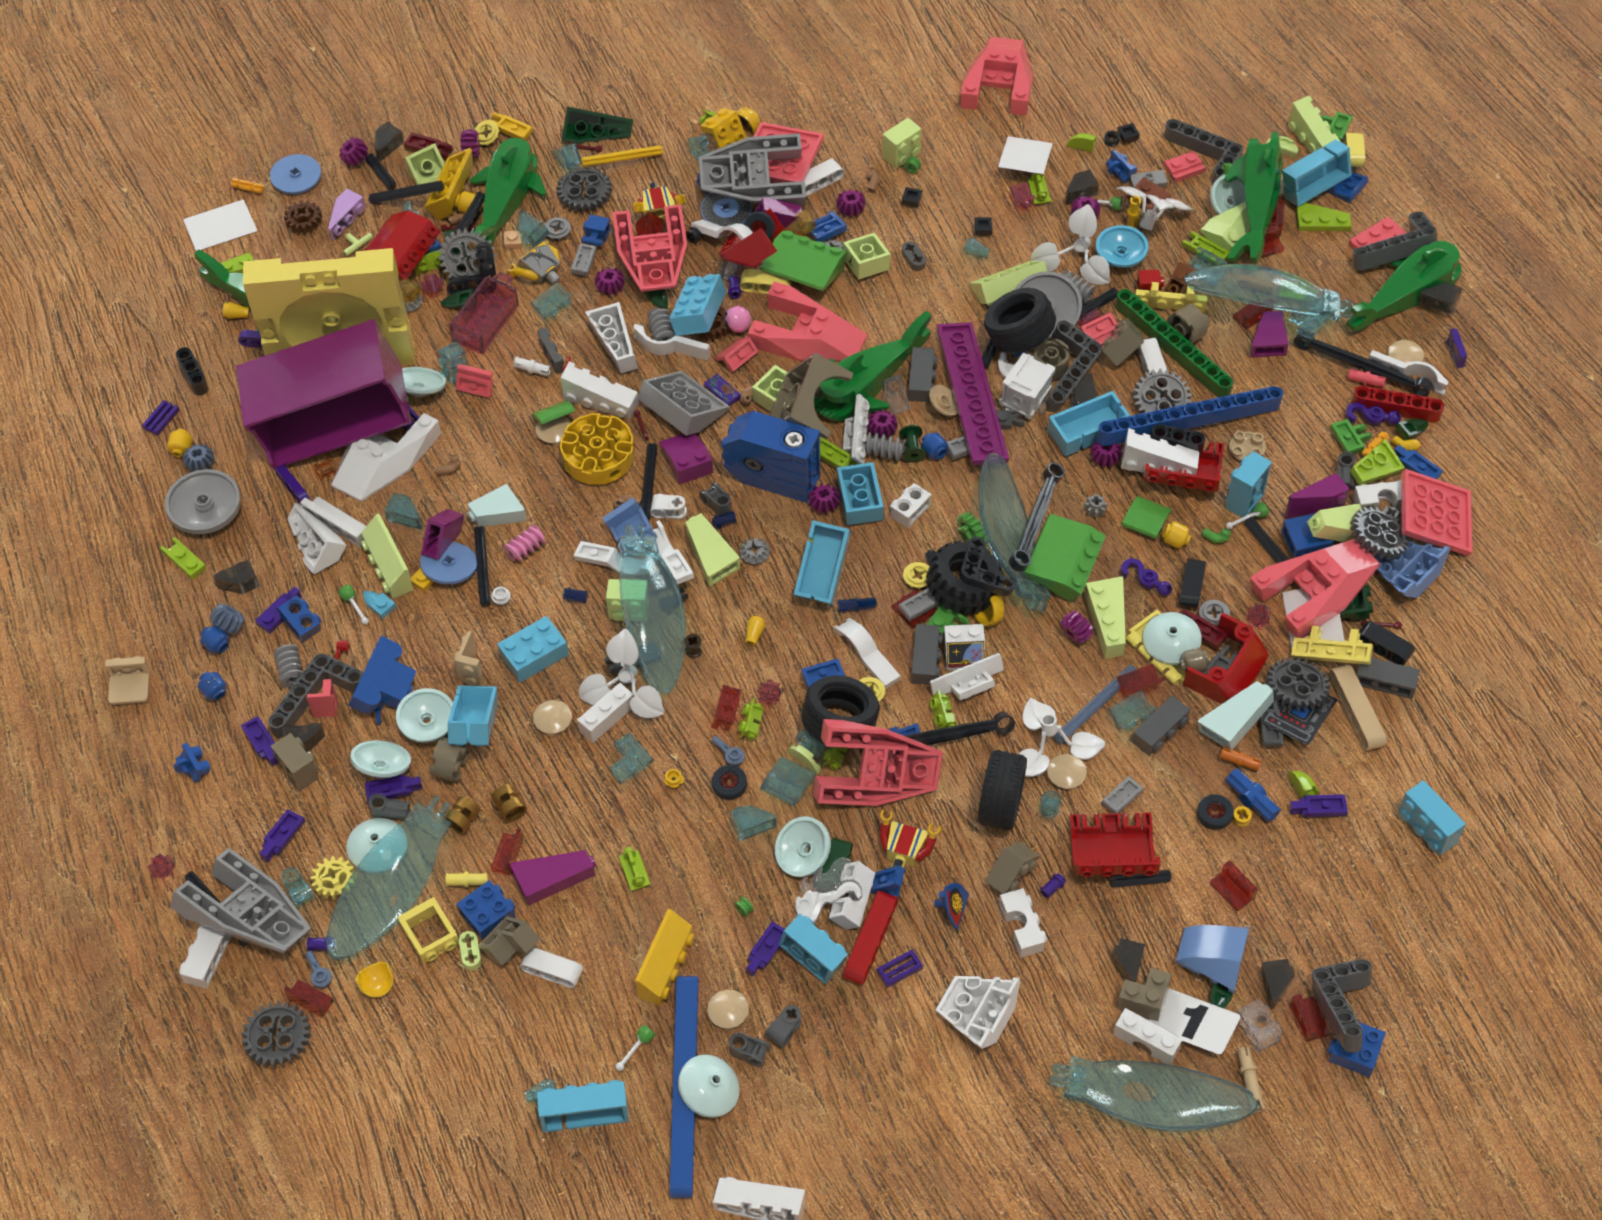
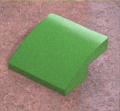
M564 400L531 415L533 420L537 419L540 426L574 412L575 408L570 402Z
M1137 496L1124 517L1122 526L1157 539L1172 509Z

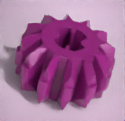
M472 129L463 130L460 135L461 151L471 148L472 159L478 158L480 153L479 133Z
M351 137L350 140H346V143L342 144L343 147L339 149V156L349 166L355 167L358 163L361 164V161L365 160V156L368 155L367 145L358 137Z
M851 188L849 191L843 190V193L839 194L836 201L839 213H843L844 217L850 215L851 218L853 215L859 216L860 213H863L866 205L863 193H859L858 190L852 191Z
M1085 195L1083 198L1078 196L1072 203L1071 214L1089 204L1095 213L1096 219H1098L1101 207L1098 204V200L1093 199L1092 196L1089 198Z
M610 266L606 270L602 268L601 272H597L595 277L596 289L603 295L609 294L611 296L613 293L617 295L618 291H622L625 284L622 272L618 271L617 268L611 269Z
M882 409L881 412L875 410L874 414H870L868 419V432H871L873 437L878 433L880 439L883 434L889 439L890 435H895L898 428L896 416L891 415V411L885 412Z
M1095 441L1090 450L1092 461H1096V466L1101 464L1103 468L1106 465L1112 468L1113 464L1117 465L1122 456L1120 444L1103 446Z
M821 483L820 487L814 485L813 490L809 492V504L812 506L813 511L818 510L819 514L825 512L828 515L829 510L834 512L836 507L839 506L840 494L836 487H830L829 483L826 486H823Z
M1070 612L1060 622L1061 629L1064 630L1068 638L1078 644L1087 641L1093 634V627L1089 624L1090 622L1079 612Z

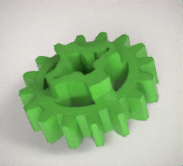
M965 512L958 516V533L961 535L963 542L969 541L972 537H980L985 543L988 542L985 538L986 531L983 529L981 522L977 518L975 519L974 515L971 516L970 512Z

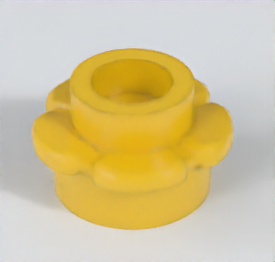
M670 769L665 774L664 783L671 788H677L679 784L683 783L684 777L681 776L682 774L679 770Z

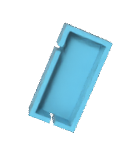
M1335 139L1325 145L1324 149L1320 148L1283 169L1284 198L1298 207L1352 176L1350 147Z
M708 274L704 278L702 276L687 278L676 302L675 309H673L669 318L676 336L710 331L726 293L720 274Z
M1111 391L1049 416L1047 430L1062 453L1068 456L1080 451V447L1085 449L1097 441L1098 428L1101 422L1127 417L1130 414L1123 405L1121 406V401L1114 391Z
M812 520L808 537L810 540H814V542L807 541L794 591L796 597L812 601L814 598L816 602L833 606L851 536L850 529Z
M458 685L448 719V744H455L457 746L467 743L475 746L489 745L498 708L496 686Z
M611 1080L604 1084L588 1083L586 1086L580 1087L569 1085L564 1087V1089L546 1088L537 1092L539 1119L543 1133L563 1130L562 1115H566L567 1130L629 1122L624 1081Z

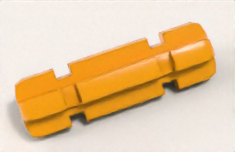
M232 178L231 186L234 188L259 194L263 193L264 186L261 184Z
M1380 432L1361 452L1363 458L1384 439L1389 440L1387 432Z

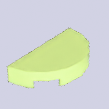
M1279 136L1281 152L1296 158L1298 148L1294 141L1288 137Z
M792 745L787 750L789 755L814 773L818 774L821 771L820 763L817 764L812 759L814 755L808 749L801 745L797 747Z

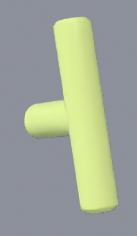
M347 233L345 238L352 245L343 251L344 255L349 256L372 240L373 235L368 233L358 240L352 234Z

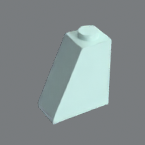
M507 484L467 504L469 509L467 515L470 521H475L478 527L517 523L527 520L524 507Z

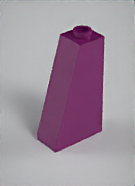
M586 850L518 861L510 864L512 875L528 906L595 876L594 868L597 867L593 856H588Z

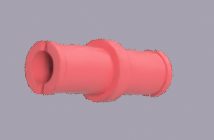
M1350 368L1347 380L1361 382L1365 386L1369 384L1384 388L1386 377L1371 374L1369 371L1362 372Z

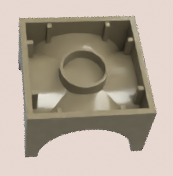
M817 353L812 354L786 373L769 416L819 430L820 437L827 439L831 430L826 428L817 417L814 408V397L824 398L819 387L822 382L831 379L850 381L853 373Z

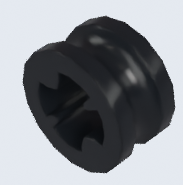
M1113 130L1106 132L1104 136L1105 144L1110 147L1117 146L1119 144V133Z
M692 226L686 231V238L689 242L696 244L702 238V233L698 228Z

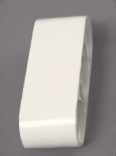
M829 159L809 169L804 180L806 196L843 177L844 170L834 159Z
M1156 338L1143 339L1144 343L1137 348V352L1144 373L1151 374L1153 369L1158 373L1159 368L1165 373L1167 368Z
M534 948L525 954L520 964V969L528 974L562 986L575 988L583 971V966L575 961Z

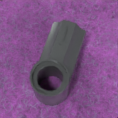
M1343 452L1339 455L1336 471L1349 487V490H1352L1354 488V477L1350 470L1354 466L1355 456L1350 452Z
M374 794L369 799L370 813L373 818L390 817L407 820L410 812V802L388 799L382 794Z

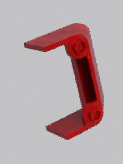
M771 208L764 212L774 220L775 230L770 239L765 234L766 226L761 221L754 222L753 230L755 232L743 240H740L738 235L732 232L727 237L719 253L724 261L756 269L763 264V260L777 252L771 241L783 230L786 231V229Z
M1225 613L1221 614L1218 627L1228 633V638L1243 644L1242 648L1228 670L1222 667H1213L1205 675L1188 666L1183 686L1220 704L1225 703L1252 685L1268 659V650L1253 628Z

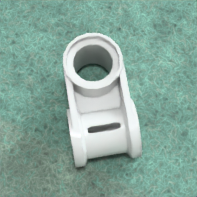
M655 494L652 499L650 514L659 519H683L687 515L685 499L679 495Z

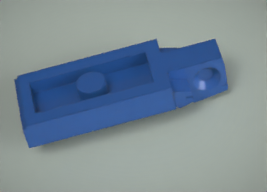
M1400 445L1394 449V452L1406 469L1434 479H1438L1442 475L1443 471L1414 449L1412 451L1406 450Z

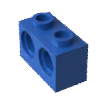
M296 595L278 607V613L291 631L303 643L321 630V620L316 613H311L308 603ZM292 609L300 610L298 613L290 612ZM304 623L312 624L307 628L302 626Z

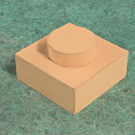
M521 230L504 231L505 249L522 248Z

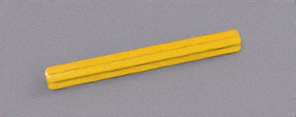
M659 145L582 157L581 164L583 167L658 156L663 154V148Z

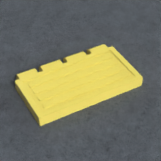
M1156 610L1132 627L1128 632L1129 635L1126 637V640L1134 648L1139 647L1137 651L1148 661L1152 660L1151 664L1161 674L1165 673L1164 676L1173 685L1177 683L1182 685L1184 684L1186 671H1182L1180 664L1167 665L1153 659L1145 650L1143 644L1144 629L1152 618L1162 614Z

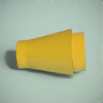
M232 302L224 303L223 317H227V319L249 318V307Z
M751 616L747 621L746 644L756 646L759 637L766 627L763 618Z

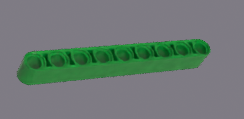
M1122 289L1118 292L1116 309L1126 318L1128 317L1149 338H1156L1160 348L1218 398L1231 394L1233 379L1132 291Z

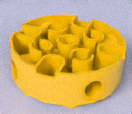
M591 413L578 417L567 425L560 441L561 458L566 472L575 480L589 485H606L618 480L629 471L634 462L635 448L630 428L620 418L612 415L609 417L601 416V413Z

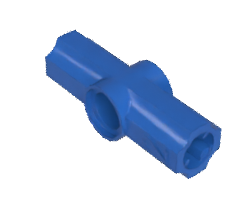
M1234 769L1226 777L1225 782L1239 794L1241 802L1247 808H1253L1267 822L1273 821L1280 813L1281 809L1267 797L1262 785L1257 782L1253 783L1239 769Z

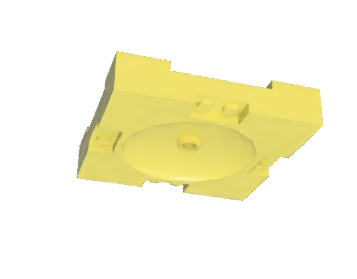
M393 248L356 251V257L284 264H282L281 258L243 261V286L253 319L257 322L265 356L375 319L401 365L415 364L414 339L405 309Z

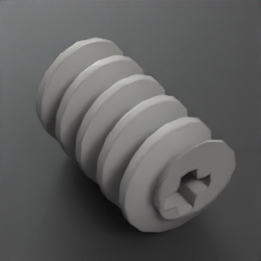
M1064 270L1061 273L1077 286L1081 294L1082 304L1087 303L1092 298L1096 289L1095 285L1090 287V282L1084 284L1085 279L1081 278L1079 280V275L1073 277V271L1067 274V270Z
M655 308L648 312L654 340L666 341L675 336L668 310Z
M869 432L866 443L867 455L870 456L874 451V456L878 457L881 452L882 458H885L888 454L889 460H892L895 456L896 461L901 459L906 447V439L900 443V439L897 437L896 441L893 442L892 436H890L887 441L884 434L881 439L878 438V433L872 438L871 432Z
M287 644L276 648L274 656L279 672L280 684L283 687H292L303 673V668L299 658L298 646Z

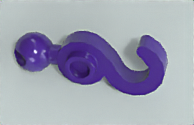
M1361 403L1350 404L1345 413L1346 419L1352 424L1356 421V416L1352 412L1361 413L1363 418L1372 425H1379L1383 420L1391 425H1397L1401 421V415L1397 411L1385 413L1380 407L1373 406L1367 409Z
M1130 558L1123 562L1121 566L1123 578L1128 576V568L1133 567L1138 571L1140 586L1145 589H1153L1155 587L1162 596L1171 594L1172 585L1167 581H1158V574L1151 569L1144 570V565L1141 561Z

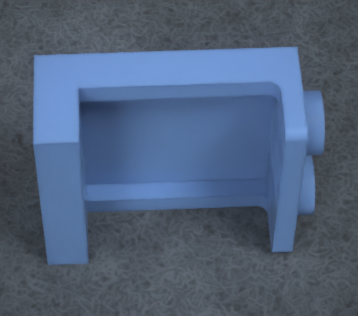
M631 498L602 518L615 537L619 550L626 558L658 537L642 507L634 498Z

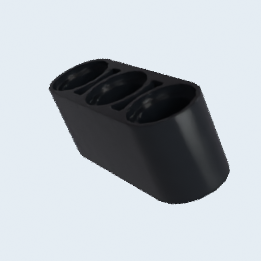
M187 347L178 349L176 351V358L192 392L197 396L206 394L209 388L192 351Z
M1155 425L1152 428L1151 439L1157 441L1163 439L1169 445L1175 446L1178 444L1199 451V455L1203 452L1205 436L1201 432L1166 425Z
M1187 559L1178 606L1198 609L1206 561Z
M1367 621L1359 631L1360 640H1363V643L1372 644L1373 652L1395 664L1404 666L1415 651L1414 646L1410 642L1372 621Z

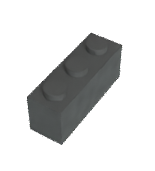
M913 347L908 401L930 402L929 392L935 386V384H932V381H936V370H933V367H937L938 357L934 356L933 348Z
M916 624L912 684L930 685V681L938 678L940 675V666L936 665L937 661L941 662V650H938V645H942L943 634L939 633V626Z
M1371 657L1370 665L1358 664L1356 676L1362 687L1412 699L1420 670L1411 666H1403L1391 661H1382Z
M1172 695L1133 732L1131 742L1149 756L1153 752H1158L1167 739L1171 740L1180 727L1183 728L1190 720V709Z

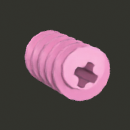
M533 524V527H528L527 531L521 532V536L517 535L515 540H510L509 544L503 545V548L512 561L517 559L522 562L521 555L526 558L529 557L527 551L534 553L533 546L540 549L539 542L545 545L546 541L540 529Z

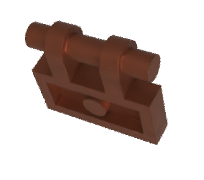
M1143 177L1134 187L1146 195H1154L1159 199L1166 200V198H1171L1172 196L1146 177ZM1128 194L1127 199L1130 200L1133 196ZM1147 197L1146 201H1148L1149 204L1146 203L1145 212L1147 211V209L1153 210L1155 205Z

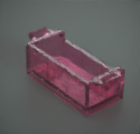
M501 272L492 278L485 276L449 324L452 342L480 354L486 351L519 306L517 290L511 286L513 277ZM497 278L500 279V280H503V281H505V282H508V283L506 284V283H504V282H501V281L497 280Z

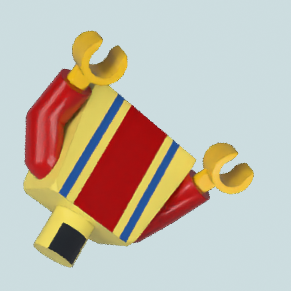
M651 183L648 186L649 189L643 191V196L633 203L634 213H644V221L650 222L665 219L664 206L687 203L684 194L676 195L670 192L666 186L659 187L657 183Z
M884 810L881 811L880 815L883 823L880 826L879 839L883 851L887 853V859L893 861L891 867L898 865L903 868L904 865L913 867L917 862L922 861L932 853L937 840L935 837L942 832L941 826L938 827L937 832H933L934 823L928 826V831L894 821L890 824L889 820L892 819L893 812H890V818H885L883 816Z

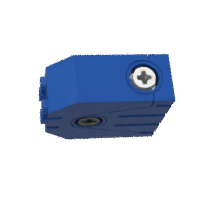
M751 411L736 417L734 423H731L729 426L727 437H724L722 440L721 448H723L722 459H724V467L741 483L808 503L809 492L813 490L814 485L816 486L821 476L819 430Z

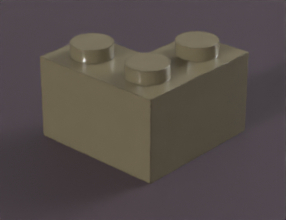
M1128 317L1125 320H1120L1115 325V335L1107 337L1102 343V351L1116 366L1144 343L1141 331Z
M289 733L270 746L273 755L285 769L288 779L299 792L319 779L317 774L319 769L314 762L316 759L310 751L306 752L303 749L304 744L299 737L294 738Z
M1021 841L1007 846L1003 849L985 881L1002 894L1015 891L1020 886V878L1029 872L1032 873L1038 866L1036 861L1040 855Z
M506 916L478 946L492 963L503 966L512 959V955L516 951L525 954L532 951L540 938L526 921Z
M1151 968L1146 985L1125 979L1119 995L1118 1009L1124 1011L1126 1008L1139 1016L1159 1021L1170 987L1172 973Z

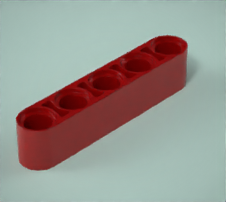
M1368 386L1356 387L1351 404L1361 403L1367 409L1377 406L1382 408L1385 413L1397 411L1403 418H1417L1431 423L1440 420L1444 409V403L1440 399Z
M880 890L877 892L845 967L843 979L864 985L897 907L899 897Z

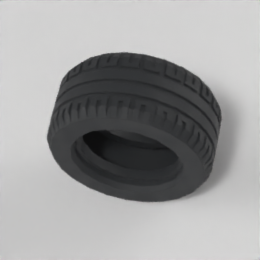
M1029 287L1013 290L998 298L988 308L984 319L985 329L994 346L998 350L1010 354L1025 352L1041 344L1052 333L1056 323V315L1047 296L1042 291Z
M827 676L817 680L808 688L801 719L808 733L824 744L821 739L823 719L845 720L875 727L880 704L874 692L863 682L848 676ZM825 707H841L851 711L856 716H839L831 713Z
M1001 750L991 752L978 810V822L981 825H988L997 829L1002 828L1007 831L1014 828L1027 768V758L1024 755H1016V753H1009L1007 751L1002 752Z

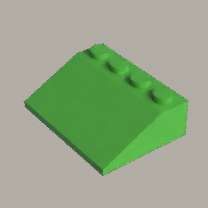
M783 230L772 243L777 252L763 260V264L759 267L760 270L824 291L844 270L847 252L838 247H831L823 242H816L806 236H799L791 231Z
M1049 514L1030 556L1031 563L1024 570L1023 574L1071 603L1082 594L1106 535L1090 525Z

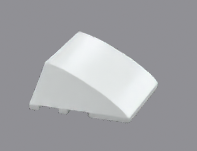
M955 976L936 1008V1012L981 1049L997 1042L1016 1008L1020 978L1003 980L1000 977L981 979V977Z

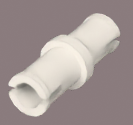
M516 357L514 363H516L513 365L514 368L526 370L530 374L536 373L546 377L550 375L551 366L537 363L533 359L530 361Z

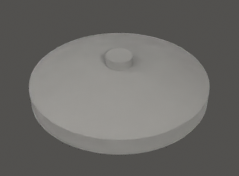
M1038 272L1022 280L1016 287V289L1035 288L1047 296L1056 315L1055 327L1062 320H1066L1074 326L1077 325L1082 313V298L1077 286L1066 276L1056 272ZM1052 333L1047 338L1048 340H1053Z
M211 469L197 470L182 476L170 487L165 498V509L171 523L181 531L190 534H207L220 530L235 518L241 506V494L236 482L226 473Z

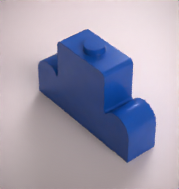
M384 636L379 638L348 706L366 714L374 712L380 702L397 709L401 700L412 692L413 686H411L416 670L398 662L402 655V648L398 643Z

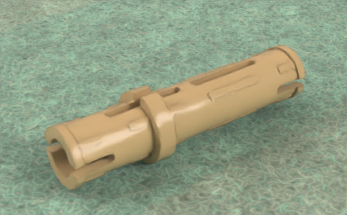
M1245 1047L1237 1050L1241 1065L1240 1074L1244 1077L1251 1112L1256 1113L1257 1110V1113L1265 1111L1256 1075L1257 1066L1253 1063L1250 1047H1246V1051Z

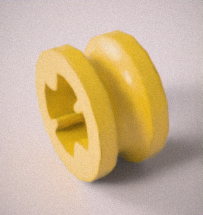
M1239 806L1234 810L1233 822L1239 827H1245L1250 823L1252 813L1247 807ZM1241 814L1245 815L1244 819H1240L1239 816Z

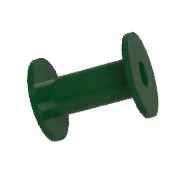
M908 425L899 431V437L907 441L908 449L902 454L903 460L906 462H920L926 457L925 449L918 446L917 439L923 434L920 426Z

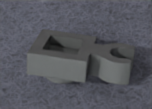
M1011 410L996 411L1001 430L1012 429V425L1024 427L1025 421L1018 420L1023 419L1024 415L1018 412L1011 415Z

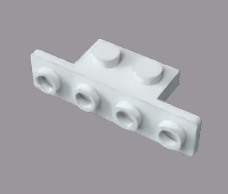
M861 394L856 395L855 416L845 419L843 450L847 453H852V459L858 464H864L866 456L865 445L867 441L866 432L869 402Z
M999 653L931 680L932 695L937 690H940V694L953 692L959 700H963L994 687L995 683L991 675L1004 670L1001 655Z

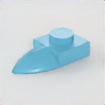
M363 591L366 605L380 618L383 619L396 608L395 602L383 592L379 594L373 591Z

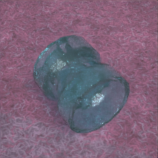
M1055 791L1043 793L1040 804V812L1043 816L1053 818L1059 814L1060 795Z

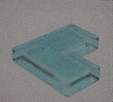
M629 732L614 742V747L623 758L611 765L609 770L622 784L652 764L653 759Z

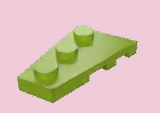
M1303 203L1298 207L1295 205L1298 231H1351L1350 213L1309 203Z
M1384 439L1367 456L1354 465L1350 472L1360 486L1400 473L1405 467L1388 441Z

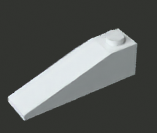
M295 503L287 519L293 535L298 538L299 544L297 546L304 554L302 558L304 564L313 574H316L339 561L346 544L335 532L301 505Z

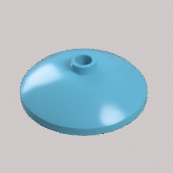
M1117 225L1109 227L1102 231L1096 240L1097 254L1104 257L1109 265L1115 267L1135 266L1142 262L1148 253L1149 245L1147 238L1142 232L1130 226Z

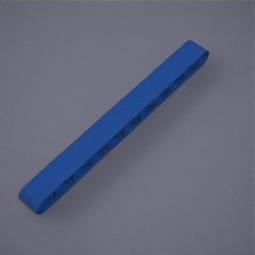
M1272 386L1103 421L1099 424L1096 440L1100 445L1109 446L1125 442L1128 428L1135 430L1134 433L1142 435L1145 433L1151 437L1152 428L1155 425L1190 429L1276 411L1280 408L1284 392L1281 388Z
M677 976L670 1198H693L695 1112L683 1101L678 1088V1078L682 1067L691 1058L697 1056L698 976Z

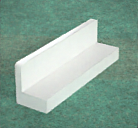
M316 497L313 501L304 498L300 502L304 509L333 532L359 548L362 546L360 541H363L361 533L366 528L364 524L320 497Z

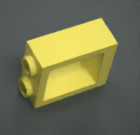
M434 897L397 917L400 927L423 964L435 960L440 954L453 950L459 944L455 930ZM437 914L448 935L422 948L411 928Z

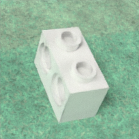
M913 483L903 491L902 496L898 500L895 499L890 506L891 518L909 528L931 506L932 494Z

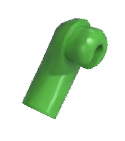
M1205 528L1201 536L1217 544L1227 542L1230 539L1231 531L1224 528L1221 530V533H1214Z

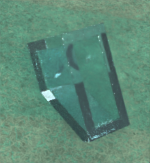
M575 143L566 144L552 150L554 157L563 169L569 168V171H571L572 168L576 169L579 167L578 164L581 163V157Z
M522 209L519 211L518 231L522 235L520 238L525 244L528 245L530 243L536 247L550 232L542 221Z
M393 493L384 509L387 521L422 530L423 526L420 515L411 498L405 494Z
M739 806L730 811L731 823L739 841L777 827V817L775 814L754 806Z

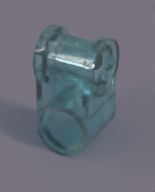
M289 867L282 872L281 878L297 909L304 902L315 899L311 888L296 868ZM291 878H296L295 881L288 882Z

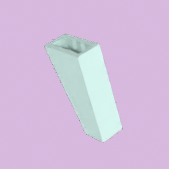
M1256 681L1198 720L1199 732L1225 748L1233 750L1274 702L1273 690L1268 685Z

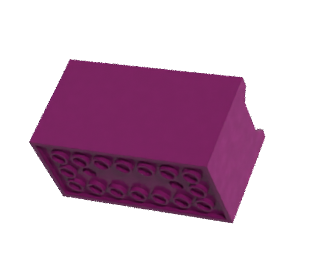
M375 319L236 366L243 426L247 432H252L264 449L273 470L282 464L286 466L358 442L361 439L411 424L402 365Z

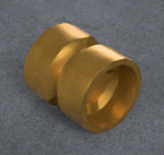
M512 784L499 787L491 796L493 803L499 809V813L505 822L516 821L527 811L525 803L519 797V793Z
M459 796L452 806L453 809L449 810L443 818V822L453 832L464 835L471 825L470 821H474L480 813V809L470 799Z

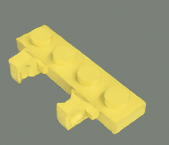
M1152 282L1151 290L1136 289L1135 295L1150 308L1178 311L1191 303L1202 313H1205L1207 296L1194 295L1195 286L1188 285L1186 294L1158 291V282Z
M1312 626L1311 634L1306 636V638H1294L1291 657L1294 659L1299 657L1300 659L1365 665H1370L1373 645L1363 643V640H1360L1359 629H1351L1349 641L1345 640L1344 642L1322 639L1320 626Z

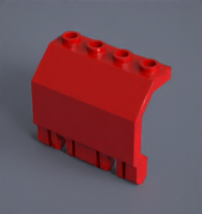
M407 210L393 214L390 219H387L380 228V232L374 236L364 251L393 248L398 277L402 282L408 278L441 232L429 219Z
M1210 441L1208 451L1203 450L1202 454L1199 455L1196 475L1186 474L1187 470L1185 469L1184 473H1182V469L1179 472L1167 471L1168 467L1163 470V466H1161V469L1149 468V464L1146 463L1143 480L1152 483L1157 482L1171 486L1176 485L1190 489L1195 488L1209 492H1218L1225 443L1216 442L1215 454L1212 455L1214 442Z
M1151 812L1142 813L1141 818L1140 813H1135V825L1128 826L1127 813L1121 814V822L1120 813H1102L1101 826L1099 814H1094V826H1087L1086 814H1081V829L1079 814H1070L1072 863L1076 876L1091 877L1093 875H1103L1110 877L1113 875L1132 876L1134 874L1152 876L1159 873L1161 863L1160 857L1155 859Z

